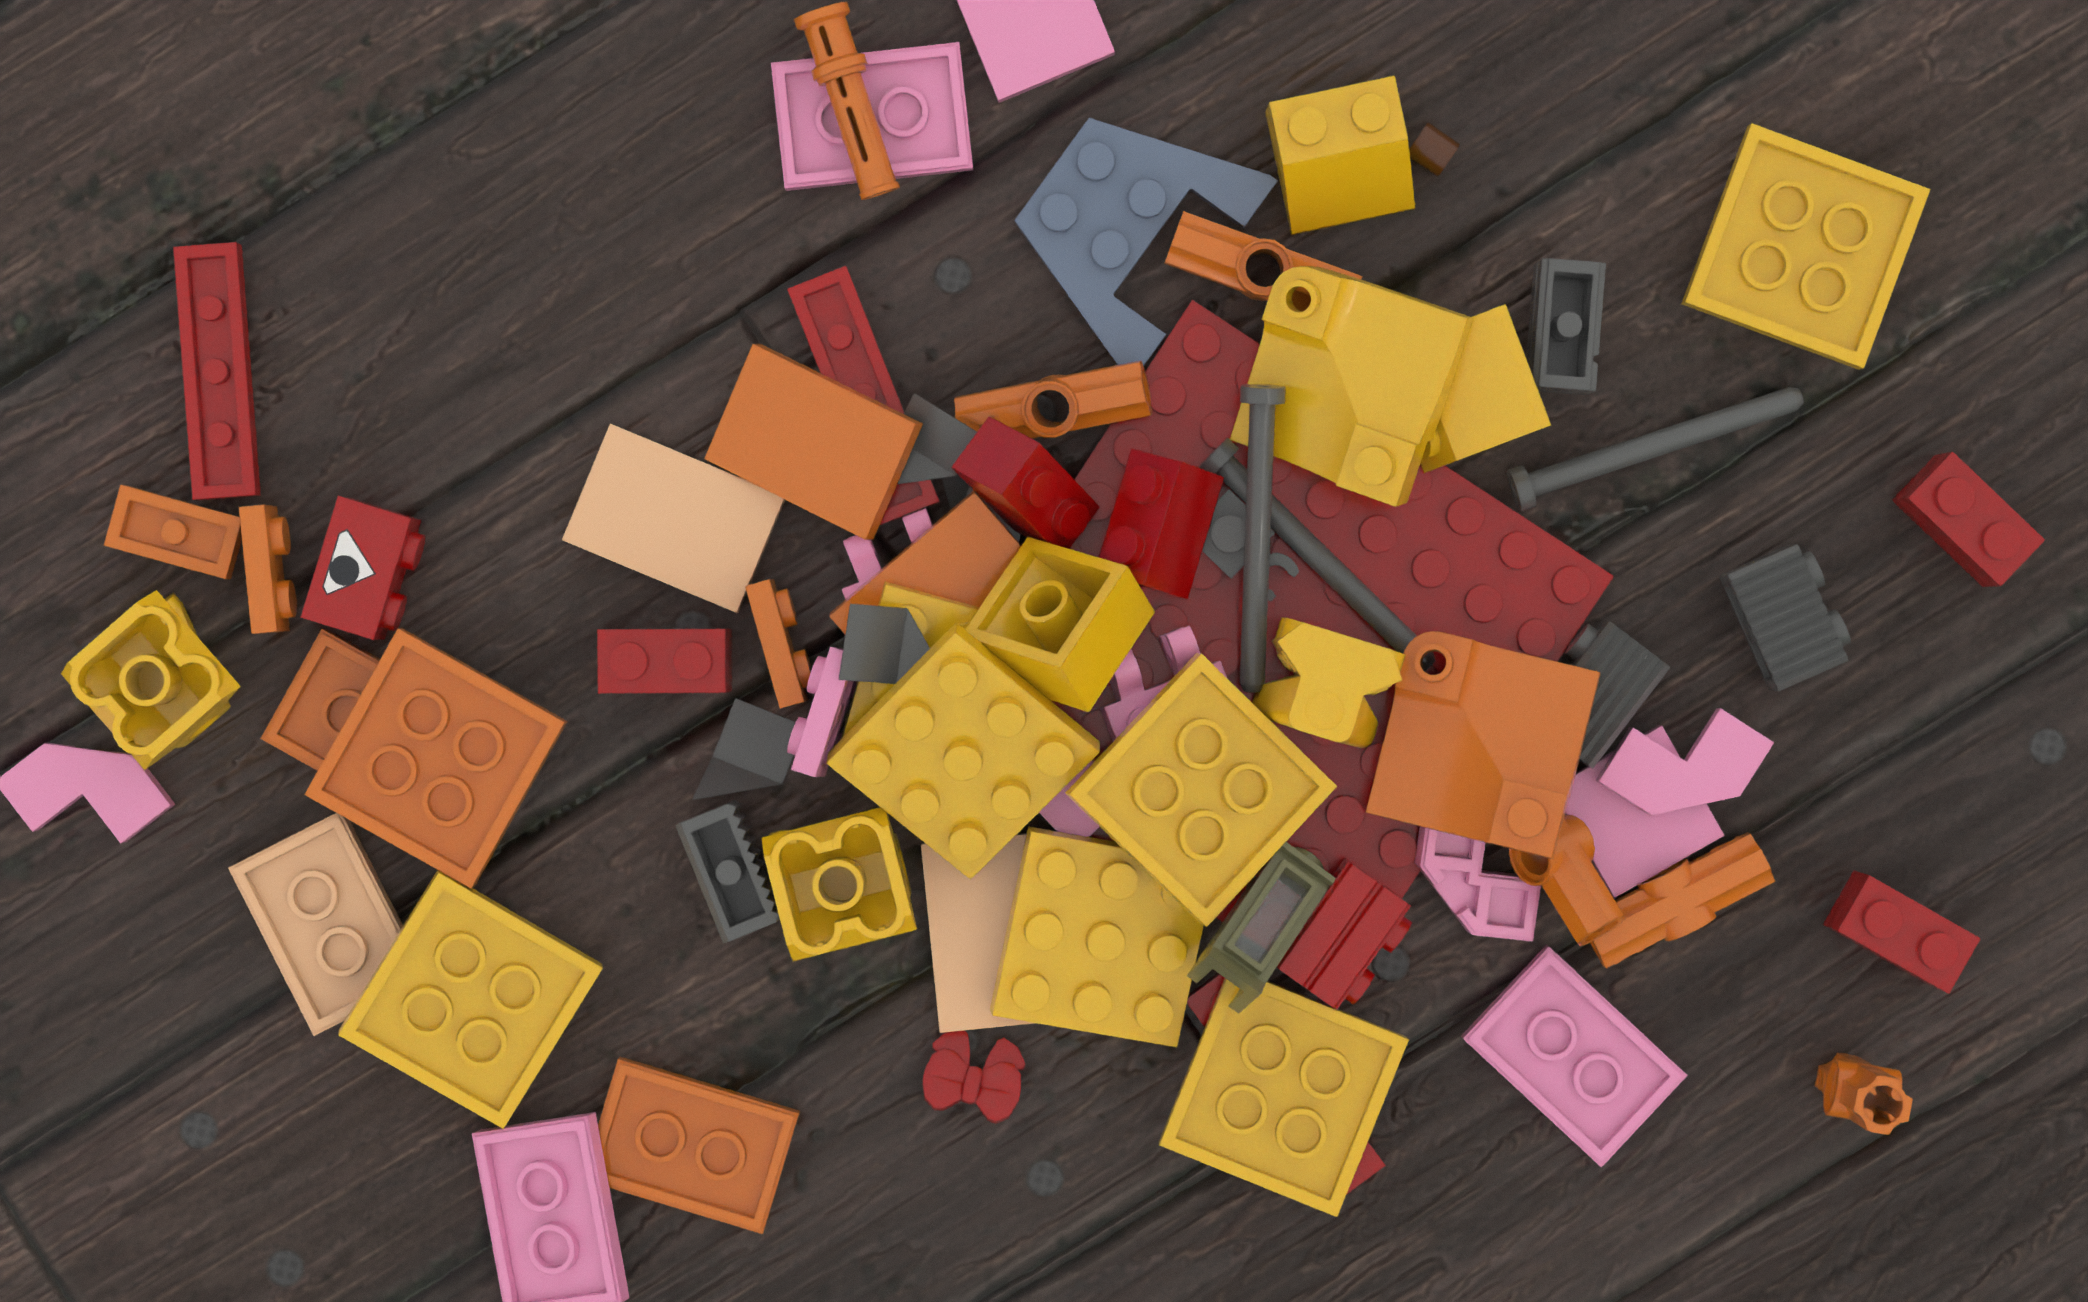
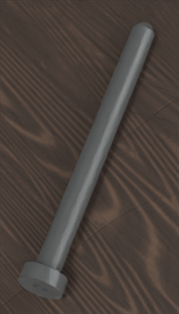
M1246 384L1240 387V402L1250 404L1239 681L1245 692H1260L1265 684L1275 405L1285 404L1286 387L1279 385Z
M1787 387L1527 473L1523 465L1506 470L1508 485L1518 510L1522 512L1536 507L1537 496L1795 412L1804 404L1803 397L1798 388Z
M1227 437L1198 468L1224 477L1223 482L1246 503L1247 469L1233 456L1239 447ZM1272 494L1271 529L1397 652L1404 653L1407 645L1417 635ZM1433 652L1428 653L1423 658L1422 667L1424 672L1435 662Z

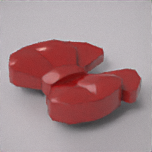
M965 1030L945 1032L933 1042L932 1050L936 1053L932 1054L923 1075L924 1099L933 1110L944 1111L962 1101L966 1104H976L987 1121L997 1124L1009 1119L1020 1099L1021 1074L1019 1071L1024 1070L1026 1065L1019 1048L1005 1038L997 1040L982 1070L976 1066H969V1036Z

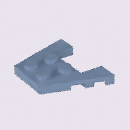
M1088 118L1015 219V224L1060 287L1063 288L1116 365L1142 360L1144 366L1166 334L1114 297L1121 284L1188 192H1193L1244 229L1278 180L1271 175Z

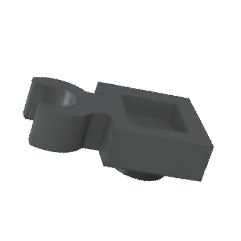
M1229 489L1216 503L1202 551L1232 579L1244 566L1246 504ZM1272 529L1270 538L1275 534V532ZM1280 553L1270 554L1269 567L1274 565L1281 566L1293 577L1299 573L1297 565L1288 556ZM1268 588V601H1272L1276 595Z

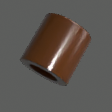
M1428 122L1410 147V158L1438 177L1460 144Z

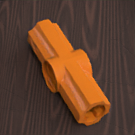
M1183 211L1164 263L1235 289L1250 299L1268 301L1273 285L1267 287L1258 286L1248 278L1245 269L1246 262L1256 254H1268L1275 258L1280 266V275L1294 267L1314 266L1362 279L1361 275L1286 249L1284 245L1275 240L1259 239ZM1298 287L1293 292V305L1300 311H1305L1309 307L1311 296L1305 288Z
M1142 360L1068 375H1049L1038 381L956 396L954 398L955 418L978 432L990 416L1031 439L1038 437L1056 438L1066 434L1068 431L1152 415L1151 394ZM1045 390L1060 392L1069 404L1067 419L1060 422H1052L1046 419L1038 409L1040 393Z
M1564 815L1554 859L1509 848L1510 862L1515 873L1522 881L1532 886L1542 885L1577 944L1583 946L1615 929L1626 917L1591 863L1594 857L1595 846L1589 828L1578 817Z
M1747 832L1741 836H1736L1735 839L1711 849L1708 853L1690 862L1688 859H1683L1646 881L1637 884L1638 888L1616 899L1615 901L1626 919L1615 929L1590 942V945L1603 967L1608 968L1635 953L1643 951L1662 939L1672 941L1686 936L1716 918L1715 912L1774 883L1775 879L1772 875L1771 867L1751 833Z
M1837 1053L1833 1060L1818 1066L1815 1087L1824 1094L1823 1109L1825 1115L1848 1119L1867 1131L1889 1135L1893 1128L1900 1123L1909 1121L1913 1099L1902 1090V1074L1900 1070L1875 1066L1858 1056L1845 1053Z

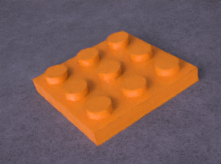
M398 628L304 795L465 886L473 888L568 721L405 629Z

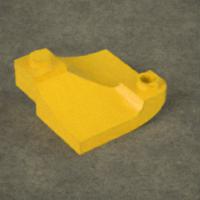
M1300 266L1286 270L1276 279L1272 286L1262 317L1264 321L1263 336L1248 384L1286 387L1285 404L1275 405L1273 456L1336 483V486L1397 507L1407 503L1426 444L1434 438L1473 317L1325 268ZM1298 287L1305 288L1311 296L1310 305L1305 311H1300L1293 305V292ZM1241 403L1230 440L1248 446L1250 404Z

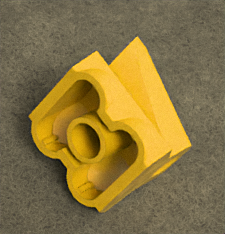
M157 590L130 607L74 656L61 673L71 685L76 698L93 710L113 733L118 746L127 753H130L144 770L173 749L185 747L195 740L229 710L231 705L228 700L241 687L199 639L181 600L174 593L164 599Z
M1281 617L1276 637L1271 642L1277 649L1276 652L1278 653L1279 660L1294 675L1265 683L1260 692H1255L1252 703L1270 721L1358 748H1365L1371 745L1376 735L1378 721L1364 695H1375L1387 690L1392 684L1402 681L1400 672L1406 654L1304 622Z
M881 807L793 830H779L769 833V836L762 837L764 859L786 945L793 961L917 930L910 899L912 892L897 834L893 832L888 813Z

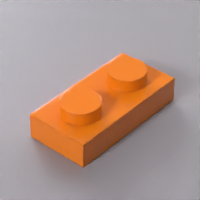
M120 485L104 546L215 577L231 579L242 541L240 517L131 486Z
M254 505L239 507L251 634L290 631L288 618L296 617L297 599L293 581L284 579L282 555H288L291 549L290 530L286 517H278L277 506Z
M773 579L745 586L779 708L808 701L805 688H807L812 668L806 650L803 649L795 652L788 627L798 625L788 588L777 591Z

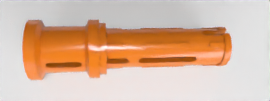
M840 2L796 17L794 22L797 30L805 32L816 65L811 71L813 80L817 81L819 86H826L841 137L861 192V200H866L897 190L900 186L895 179L880 128L861 75L867 71L865 65L868 63L865 54L857 53L846 19V16L851 12L848 2Z

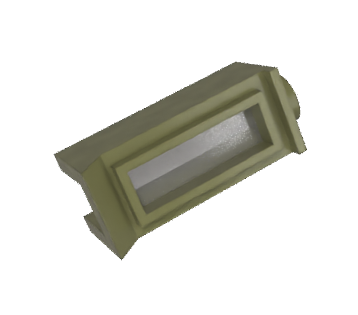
M1285 842L1252 878L1187 976L1198 983L1214 969L1240 988L1229 1004V1007L1239 1014L1262 993L1266 982L1336 878L1323 869L1320 860L1311 852L1303 848L1293 847Z

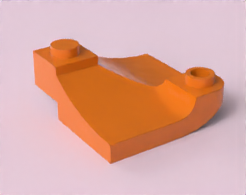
M1430 631L1418 635L1410 641L1403 653L1406 656L1400 672L1402 681L1395 684L1392 710L1366 813L1554 859L1601 675L1600 672L1490 646L1472 639L1443 632ZM1430 652L1442 653L1446 658L1444 670L1437 675L1425 673L1422 667L1423 658Z

